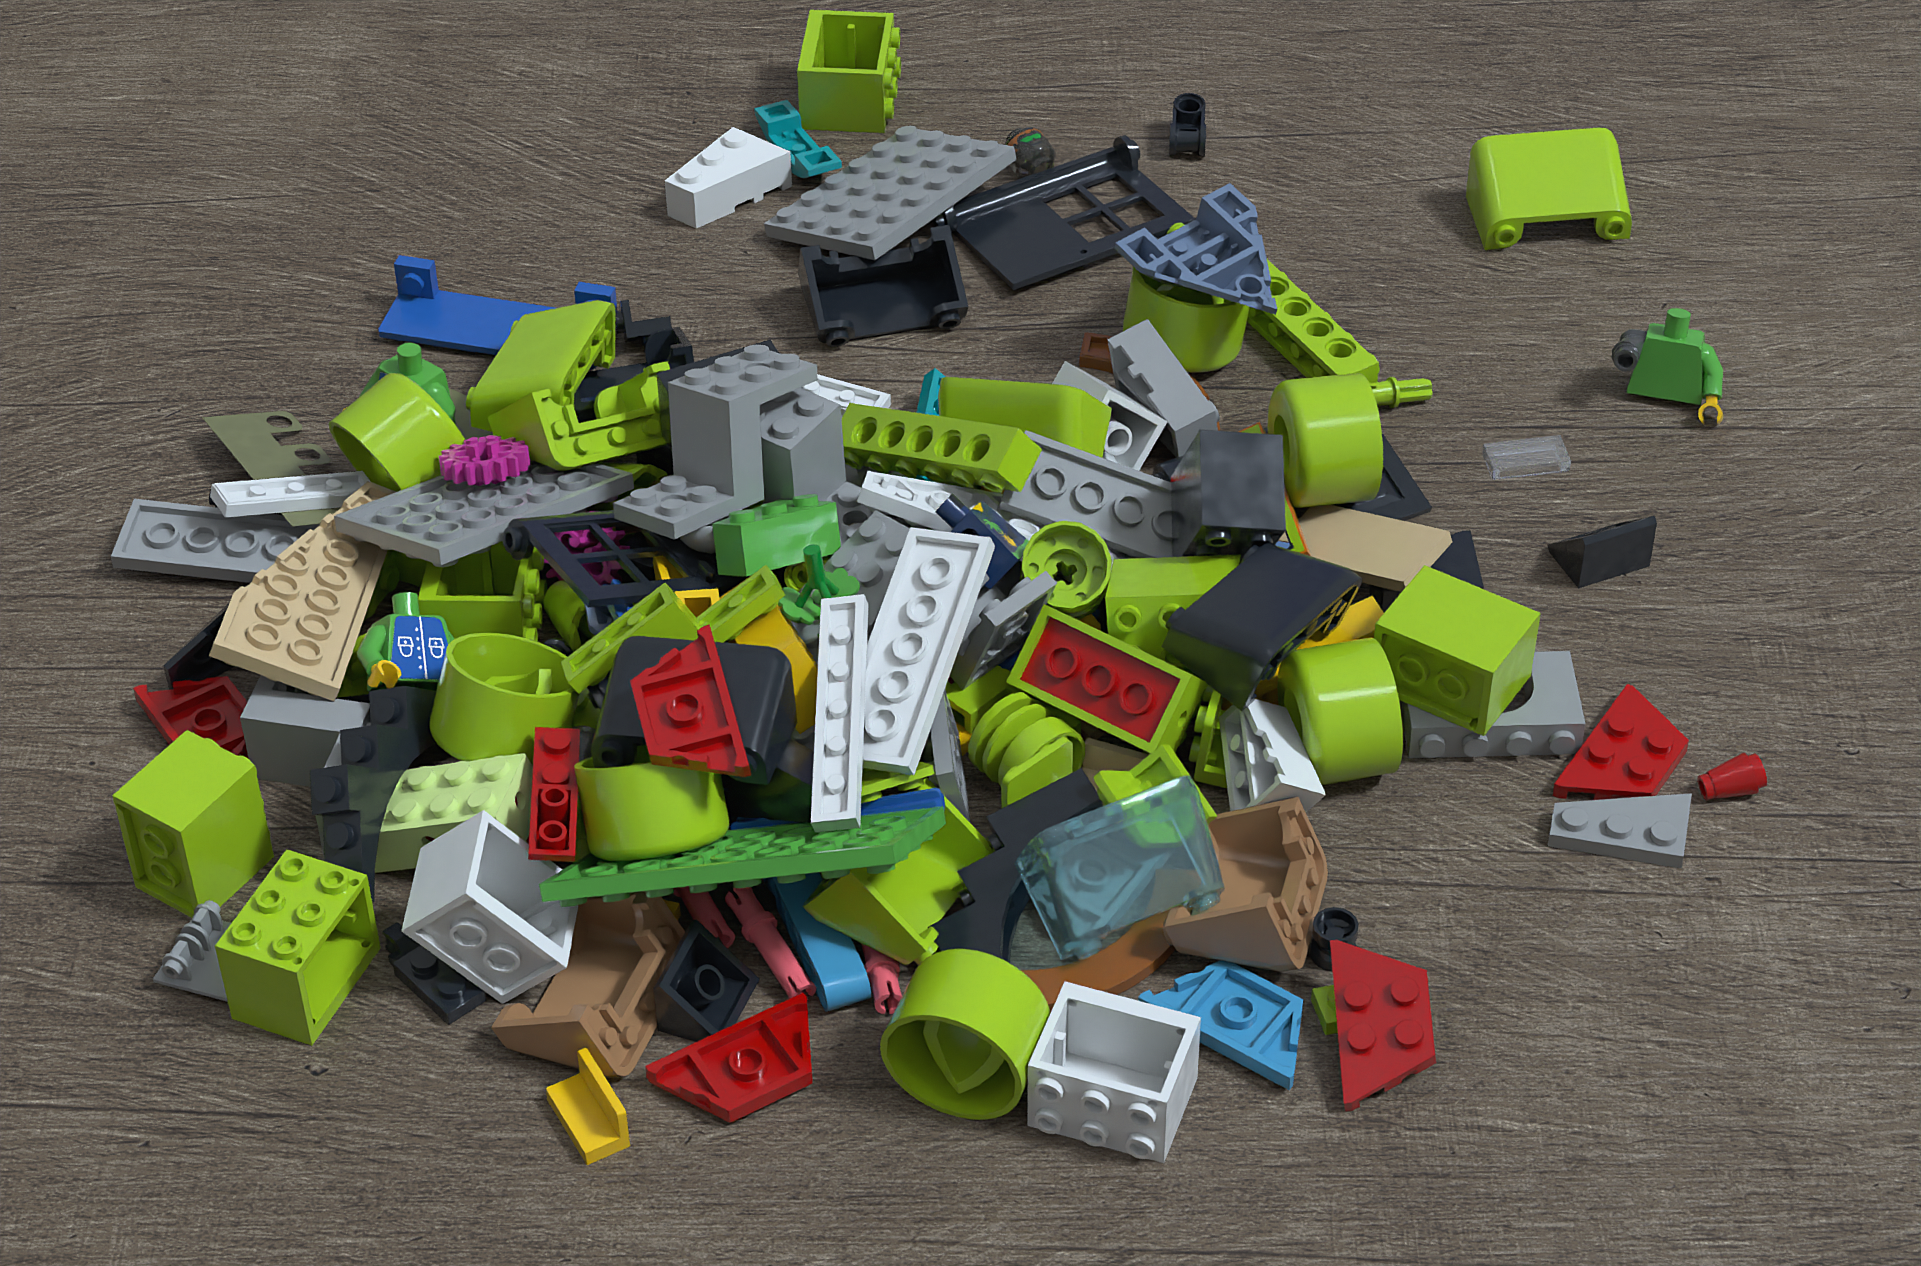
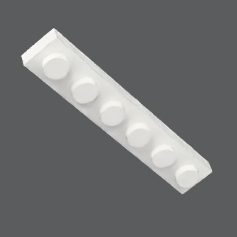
M864 594L821 599L811 824L815 833L860 828L868 602Z

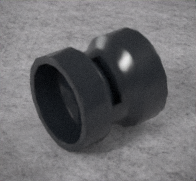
M1331 907L1321 910L1314 917L1310 955L1312 961L1326 971H1332L1330 940H1339L1357 946L1356 940L1359 923L1350 911L1344 908Z

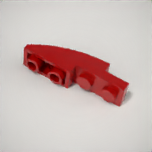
M535 727L528 860L575 862L578 785L574 765L579 762L580 729Z

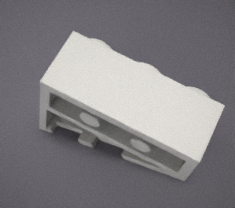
M732 127L665 180L668 216L697 229L735 212V206L751 199L753 203L764 199L763 193L777 187L782 191L792 187L790 151Z
M1255 699L1243 711L1232 705L1219 717L1230 811L1299 797L1305 812H1307L1326 795L1287 708Z

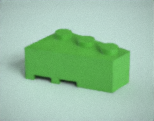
M808 494L795 496L792 498L793 500L778 499L751 510L730 512L729 518L712 524L718 575L747 577L753 575L765 565L770 570L805 562L803 549L811 544L820 546L822 557L834 554L841 547L836 502L818 501V495Z

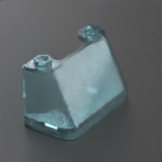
M1189 775L1173 779L1054 825L1036 835L1014 862L1061 960L1075 954L1079 960L1088 958L1103 949L1101 942L1110 933L1183 904L1186 909L1194 907L1196 912L1205 911L1221 901L1219 895L1225 890L1200 795Z

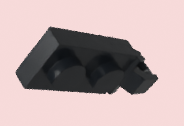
M396 922L382 931L387 944L385 948L390 953L388 956L389 962L394 968L395 976L447 1025L452 1024L486 1001L484 990L403 933L401 924Z

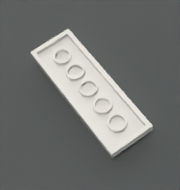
M910 527L867 643L862 768L907 775L915 774L995 549L991 537Z

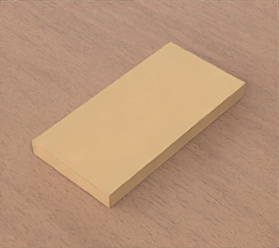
M1334 505L1310 507L1298 520L1312 557L1351 569L1362 578V583L1400 592L1406 588L1424 565L1431 567L1452 543L1448 530Z

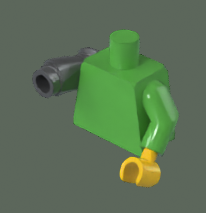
M1671 308L1667 311L1665 325L1652 323L1649 324L1647 331L1630 329L1622 333L1619 342L1612 349L1611 358L1619 370L1626 372L1632 370L1627 393L1701 405L1703 398L1706 400V403L1698 411V417L1702 424H1704L1705 411L1711 408L1718 411L1717 424L1722 422L1723 411L1717 404L1718 400L1722 398L1723 367L1714 348L1705 343L1704 332L1689 329L1691 317L1689 311Z

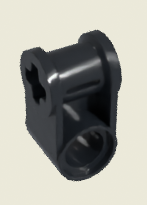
M1183 93L1174 99L1172 123H1170L1169 155H1175L1176 152H1195L1199 156H1205L1206 103L1202 96L1194 93Z

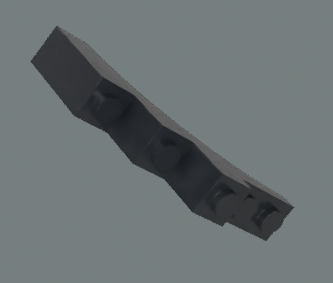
M410 686L369 691L371 725L340 730L341 765L310 770L312 815L323 817L324 861L366 874L372 903L375 901V863L379 834L387 805L399 779L412 761L427 748L437 744L430 731V716L436 691Z
M1082 768L986 816L992 832L991 835L986 837V840L993 853L957 871L963 889L957 891V895L963 909L927 927L932 926L939 933L934 941L938 948L933 954L949 949H970L994 955L1010 963L1011 946L1018 921L1034 889L1051 868L1075 846L1109 825L1103 803Z

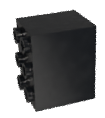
M1214 430L1198 431L1171 476L1173 557L1241 555L1242 560L1247 551L1254 545L1258 547L1266 543L1276 545L1286 531L1283 435Z

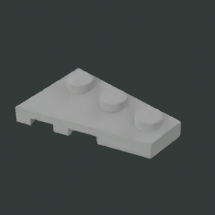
M1692 793L1555 803L1548 847L1682 868Z

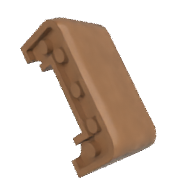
M1299 797L1216 814L1218 817L1191 839L1192 856L1197 863H1201L1205 873L1192 914L1190 915L1183 906L1172 908L1168 913L1167 919L1164 920L1163 931L1167 943L1183 954L1273 971L1285 972L1302 968L1312 937L1314 917L1319 911L1326 886L1328 869L1323 849Z
M645 891L631 892L630 898L616 902H603L602 896L587 897L586 903L578 905L567 968L555 974L533 1013L526 1005L521 1003L508 1004L501 1010L491 1028L502 1044L510 1050L579 1069L577 1051L586 1047L604 1076L623 1077L629 1075L635 1068L657 1027L653 988L685 933L663 898H648Z

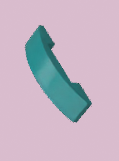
M788 100L754 108L755 116L767 141L790 151L791 172L801 178H807L842 168V161L828 145L819 147L802 128L801 116Z

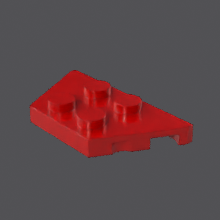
M706 625L697 630L698 638L684 649L679 651L673 648L661 657L657 665L646 668L630 680L652 765L740 777L751 776L711 627Z
M228 676L207 678L203 681L173 682V690L148 692L147 685H138L133 688L136 701L169 745L186 730H189L202 738L212 739L221 748L237 756L241 755L249 758L240 720L247 701Z
M1627 684L1556 780L1552 796L1567 799L1568 791L1594 793L1593 800L1656 796L1686 754L1689 740L1634 686Z
M1330 940L1343 1101L1345 1111H1353L1360 1107L1359 1101L1380 1089L1386 1092L1399 1085L1406 1076L1418 1074L1436 1064L1428 976L1425 969L1339 940Z
M803 992L646 1065V1078L650 1083L729 1123L813 1084L807 996Z

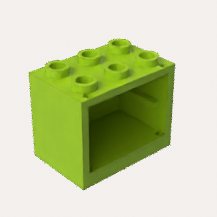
M809 11L797 69L799 114L801 116V126L804 130L885 133L887 119H893L894 98H897L898 78L901 76V57H897L901 33L899 27H894V13Z
M503 541L491 545V549L487 552L468 554L458 558V563L452 566L436 567L432 562L427 561L418 596L420 615L443 617L446 621L447 629L454 639L473 633H500L538 642L537 628H542V604L548 590L547 580L540 579L539 570L544 569V557L534 547L532 556L528 560L516 561L505 550Z
M1241 555L1114 559L1105 596L1108 635L1194 675L1191 670L1161 647L1169 632L1165 625L1170 616L1179 607H1183L1186 610L1239 566Z
M1424 565L1376 622L1374 639L1379 642L1387 656L1399 700L1485 736L1531 676L1541 613Z
M189 730L181 734L112 795L135 887L191 918L194 916L196 906L204 904L205 901H213L221 907L274 857L270 831L264 811V801L261 797L255 765L248 758L241 755L237 756L221 748L212 739L202 738Z
M286 849L215 945L232 1019L311 1046L315 1043L381 948L368 877L366 874Z

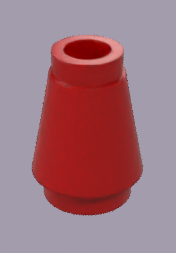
M1743 752L1697 777L1700 792L1706 801L1758 794L1760 788L1767 786L1766 772L1761 759L1756 753L1747 756Z

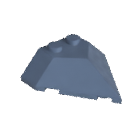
M1231 183L1202 197L1196 220L1158 240L1144 227L1115 243L1114 248L1140 273L1161 284L1195 289L1276 315L1277 306L1275 298H1272L1271 277L1262 235L1258 233L1256 224L1258 218L1256 206Z

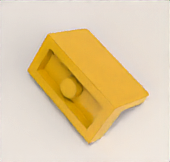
M585 1047L577 1051L580 1073L545 1089L547 1101L586 1165H589L630 1147L626 1110L592 1055Z

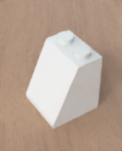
M1065 361L1052 384L1081 389L1112 408L1102 458L1139 471L1167 421L1123 392Z

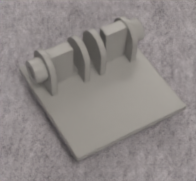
M208 900L204 904L196 906L193 918L184 925L181 934L175 939V946L162 959V966L153 978V982L227 1001L215 945L231 923L221 920L219 914L221 908L217 903Z

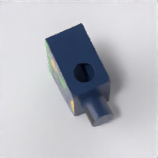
M952 493L935 511L953 529L952 533L975 535L972 530L974 529L979 536L991 537L995 549L986 571L990 578L984 584L987 588L991 589L1023 557V551L1029 540L983 501L970 510Z

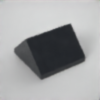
M1654 515L1619 522L1557 541L1547 546L1549 553L1579 589L1649 567L1657 521Z
M697 919L689 924L653 988L658 1031L698 1042L736 1024L760 980Z

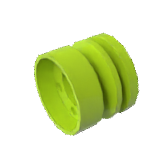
M1059 521L1045 525L1032 535L1023 551L1019 582L1026 577L1033 580L1045 571L1055 581L1057 572L1061 571L1064 576L1072 575L1070 585H1066L1063 580L1057 581V585L1046 605L1080 620L1094 613L1106 595L1112 564L1107 544L1095 530L1080 522Z
M1024 692L1009 694L999 700L982 716L973 730L968 745V758L979 771L985 773L991 781L999 783L1001 786L1003 777L1012 767L1019 766L1037 754L1045 745L1052 744L1061 737H1066L1073 744L1072 773L1079 770L1085 758V742L1079 733L1062 719L1055 718L1046 706H1042L1035 697Z

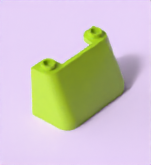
M1586 128L1483 137L1472 146L1466 199L1485 250L1503 249L1516 244L1522 236L1524 223L1594 218L1596 233L1603 239H1630L1632 219L1618 144L1610 130L1606 128Z
M595 300L525 314L519 321L515 320L509 337L477 386H472L468 392L466 408L470 410L471 427L492 432L488 416L532 392L550 389L551 397L549 398L554 403L560 406L573 404L574 407V393L592 364L594 363V366L609 369L615 359L616 311L614 303Z
M668 361L650 365L643 369L644 372L626 382L599 392L594 401L596 420L579 423L573 404L560 406L554 403L549 398L551 397L550 389L532 392L488 416L493 436H501V440L514 437L516 441H525V445H528L529 458L559 471H567L668 446L662 437L656 373L670 369Z
M944 377L941 379L938 393L939 416L1016 427L1023 432L1027 430L1103 457L1112 408L1081 389L1059 384ZM945 480V482L942 483L964 487L959 485L955 481ZM974 485L972 489L981 490V486Z
M925 777L923 779L924 785L910 789L908 792L937 787ZM944 796L946 824L933 834V839L921 843L920 849L910 852L908 859L896 863L894 870L869 874L866 867L850 869L849 875L830 879L824 878L802 907L816 921L904 965H908L913 961L920 965L922 961L931 956L938 948L934 941L939 933L932 926L927 927L942 919L958 898L957 891L963 889L957 871L992 854L993 851L987 840Z

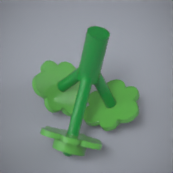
M815 544L808 545L803 549L808 580L801 593L799 594L796 590L785 587L783 588L785 596L777 604L782 607V614L795 623L811 625L814 620H819L821 599L856 595L860 589L859 581L853 576H848V572L844 568L835 569L833 574L825 571L820 546ZM813 589H816V590L813 592L812 598H811V597H810L811 592L813 591Z

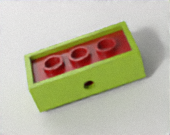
M1045 604L1006 683L1149 753H1152L1162 744L1170 745L1175 752L1207 686V683L1198 677Z

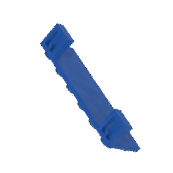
M399 255L394 263L398 295L378 328V332L381 338L497 355L509 337L515 320L519 321L525 314L555 309V307L441 291L438 288L435 260ZM578 282L574 290L575 304L601 300L614 303L615 311H618L615 287ZM594 363L590 367L591 370L597 368V366H594Z

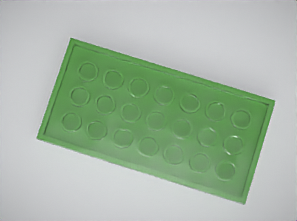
M943 806L861 815L860 828L816 833L812 824L807 822L728 830L721 839L709 845L649 859L607 861L589 853L539 884L542 902L559 900L560 907H570L586 903L587 897L602 896L603 902H616L630 898L631 892L645 891L646 897L654 898L672 894L674 892L673 888L689 886L690 893H700L716 889L717 883L732 881L734 888H746L761 884V878L777 877L778 883H792L805 879L806 873L822 872V878L825 879L843 877L850 874V869L866 867L869 874L884 873L894 870L896 863L908 859V854L920 849L921 843L933 839V834L946 824Z

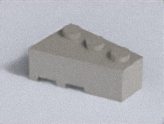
M1148 319L1108 339L1116 389L1167 421L1158 439L1176 457L1185 455L1199 430L1218 431L1217 422H1219L1220 416L1217 408L1210 400L1206 399Z

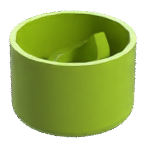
M1133 266L1123 321V331L1148 319L1186 372H1208L1225 367L1238 356L1242 347L1250 307L1195 289L1161 284L1140 273Z
M389 373L381 378L329 422V429L334 440L356 471H363L372 483L396 492L441 476L439 456L442 455L441 451L450 449L452 444L462 445L465 440L460 430L440 405L416 382L399 373Z
M1361 373L1290 379L1279 383L1270 398L1267 428L1268 434L1283 435L1284 484L1292 506L1304 508L1373 500L1377 496L1381 484L1383 441L1377 402L1367 378Z
M473 633L454 639L446 648L430 716V731L434 740L444 751L460 761H475L495 756L525 753L533 766L535 727L571 728L580 693L578 694L568 683L562 668L561 661L567 658V656L542 643L508 634Z
M1370 637L1297 649L1281 662L1277 683L1278 705L1287 708L1321 785L1391 774L1399 769L1403 752L1400 703L1389 661L1376 639Z
M647 745L637 746V757L630 766L594 768L592 757L574 765L588 848L599 859L629 861L677 854L714 843L721 839L728 831L729 817L721 774L652 765Z
M970 949L941 951L927 957L916 968L882 1035L880 1042L881 1056L887 1070L895 1081L905 1091L925 1105L940 1112L965 1119L983 1120L1000 1117L1010 1112L1022 1096L1028 1083V1064L1050 1016V1009L1038 986L1024 972L1009 962L994 955Z

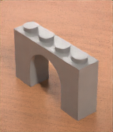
M1570 651L1535 652L1531 676L1524 684L1527 702L1516 710L1502 713L1485 736L1399 700L1408 758L1576 754L1582 746L1585 719Z

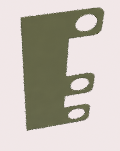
M274 411L202 417L253 480L306 476L298 466L327 464L331 461L324 450L316 444L280 446L270 433L291 432L302 429L299 421L289 412ZM282 416L288 418L292 425L286 428L275 427L267 422V418ZM301 448L312 449L320 454V458L313 461L298 458L294 452ZM341 507L282 512L281 514L292 527L320 524L329 513L334 514Z

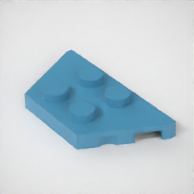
M1225 961L1215 962L1206 966L1201 972L1189 973L1174 979V987L1153 995L1148 990L1141 993L1138 997V1001L1201 1017L1200 1043L1287 1090L1293 1087L1303 999L1234 963Z

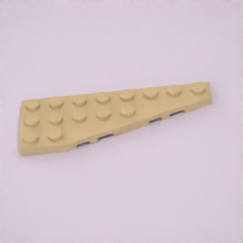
M367 481L343 501L342 507L334 514L329 513L321 520L320 526L314 531L312 529L308 530L279 554L272 566L267 570L261 569L254 575L249 585L246 587L241 586L233 593L209 656L224 661L229 665L238 666L263 675L270 680L279 681L307 691L311 695L320 696L335 702L388 550L381 549L380 545L368 541H356L352 536L337 532L334 516L396 493V491Z

